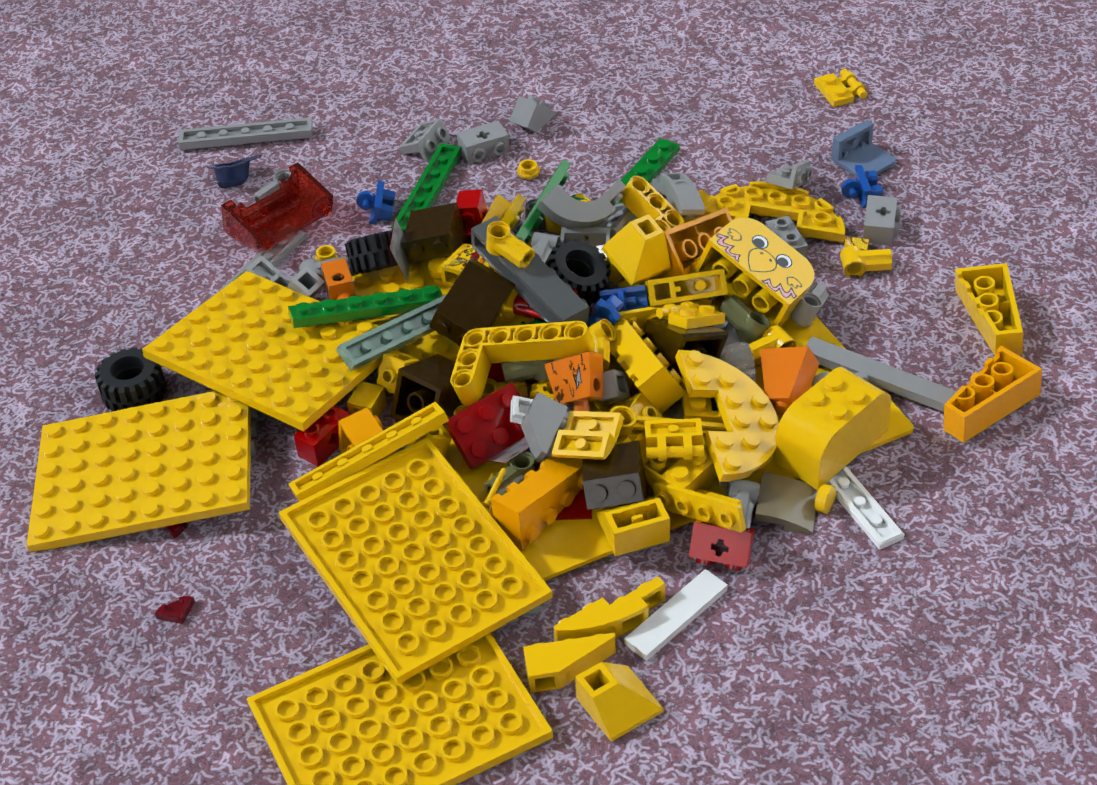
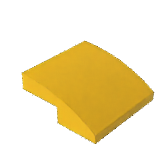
M570 411L565 429L558 430L551 455L561 458L605 460L618 439L624 417L621 413Z

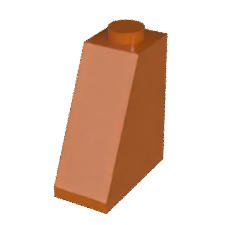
M809 346L762 349L760 352L765 394L769 397L777 415L783 416L789 406L811 388L819 361Z

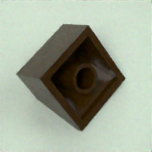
M639 441L615 444L605 460L583 459L582 482L587 510L642 502L649 497Z

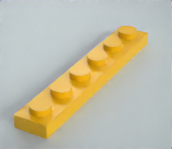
M434 402L297 478L288 485L297 500L301 501L369 467L380 459L391 456L393 452L403 446L413 444L419 437L428 432L438 430L449 419L445 411Z

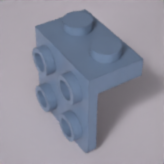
M868 120L833 138L831 160L855 177L857 176L855 165H862L864 171L876 170L878 175L896 164L895 157L872 143L874 124Z

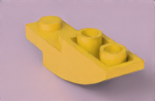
M657 576L649 582L642 583L631 593L617 598L610 605L603 597L594 603L587 604L579 612L569 618H563L557 625L553 626L554 641L615 633V638L634 631L649 618V610L665 601V583Z

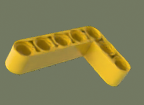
M633 176L621 192L624 195L621 202L637 218L649 214L663 231L684 224L682 215L643 177ZM606 257L605 261H609V270H611L608 281L614 282L623 275L610 259Z
M583 321L472 329L462 339L450 382L461 403L471 405L478 402L483 395L491 363L564 359L588 351L593 352L595 343L586 323Z

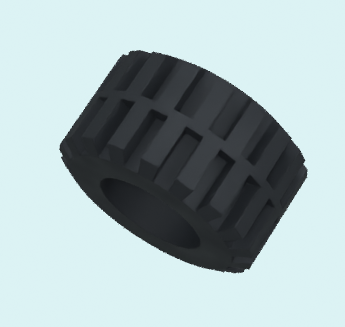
M393 230L355 238L345 244L351 273L358 275L398 265L390 250Z
M566 239L563 243L559 242L553 247L545 264L549 268H553L557 276L564 283H568L572 290H577V295L590 306L600 296L599 291L604 289L611 274L609 261H605L606 256L604 253H600L598 251L599 248L596 246L592 247L589 245V242L584 241L583 243L580 242V239H574L573 241Z
M132 347L128 350L121 349L117 353L113 352L109 354L110 357L104 358L101 361L102 364L97 366V372H95L96 383L105 407L107 409L110 408L111 412L156 403V400L162 401L164 398L163 393L167 391V384L162 367L144 358L143 348L137 349V347Z

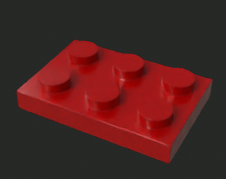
M513 382L448 418V422L444 423L469 469H473L525 437L521 424L510 422L513 395L520 396Z

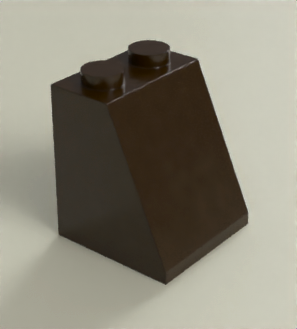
M456 202L411 211L401 243L408 262L413 263L451 256L462 244L471 245V240Z
M471 257L436 310L429 327L461 346L462 339L468 331L493 326L516 284Z
M664 318L647 319L643 329L645 334L642 338L644 340L648 337L657 347L654 353L656 355L661 353L670 363V366L667 367L669 372L674 369L682 378L675 359L678 350H696L719 359L729 334L715 326L684 329L668 324V320Z
M436 354L399 368L390 417L401 421L434 402L445 411L448 418L452 417L455 409L460 405H464L461 403L450 382L455 361Z

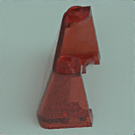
M297 162L289 167L291 172L289 178L286 181L284 179L280 180V189L256 203L246 207L242 202L236 205L232 200H229L222 204L223 229L229 237L258 251L269 250L274 245L315 221L328 216L333 207V195Z

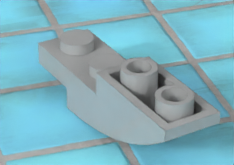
M660 173V178L652 179V186L661 195L667 196V201L683 218H696L697 214H705V207L697 188L684 173Z

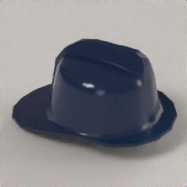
M261 155L250 156L230 163L213 164L207 166V168L213 169L220 188L235 187L246 182L249 177L250 161L260 158Z

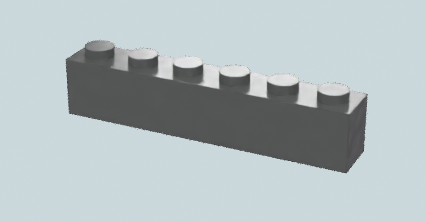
M497 216L471 228L473 249L498 274L516 284L514 290L547 323L583 321L588 325L590 311L588 303L581 299L568 283H564L557 276L555 270L549 268L537 253H535L530 264L523 269L505 257L494 256L486 250L487 226L494 221H501Z

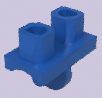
M855 165L856 178L847 179L841 186V192L847 198H856L858 196L862 209L867 207L868 195L883 196V189L881 185H877L876 170L864 171L862 165Z
M378 180L375 194L366 190L357 195V205L363 210L371 209L369 224H376L378 219L390 221L393 214L396 192L384 189L385 182Z
M646 285L599 291L600 298L605 302L613 294L624 303L619 312L649 307Z
M613 294L606 302L601 298L589 314L587 327L601 319H607L612 325L616 324L621 317L618 312L624 306V303Z

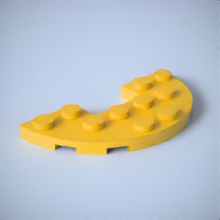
M764 181L750 182L749 186L742 187L734 184L720 189L719 194L715 196L710 195L703 203L705 214H699L700 218L727 207L732 220L737 216L749 218L750 213L777 218L789 216L791 220L797 221L796 228L803 237L844 242L845 237L844 222L841 216H836L833 212L834 207L822 198L816 200L808 196L809 191L799 187L789 189Z
M678 350L675 359L689 397L715 398L727 432L708 431L704 438L719 482L741 480L751 476L752 472L759 468L762 469L769 462L777 447L775 438L779 421L769 397L752 379L734 366L696 350Z

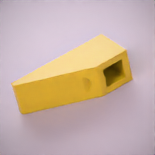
M615 633L595 634L588 637L567 638L562 641L523 646L530 693L560 689L575 680V676L615 654Z

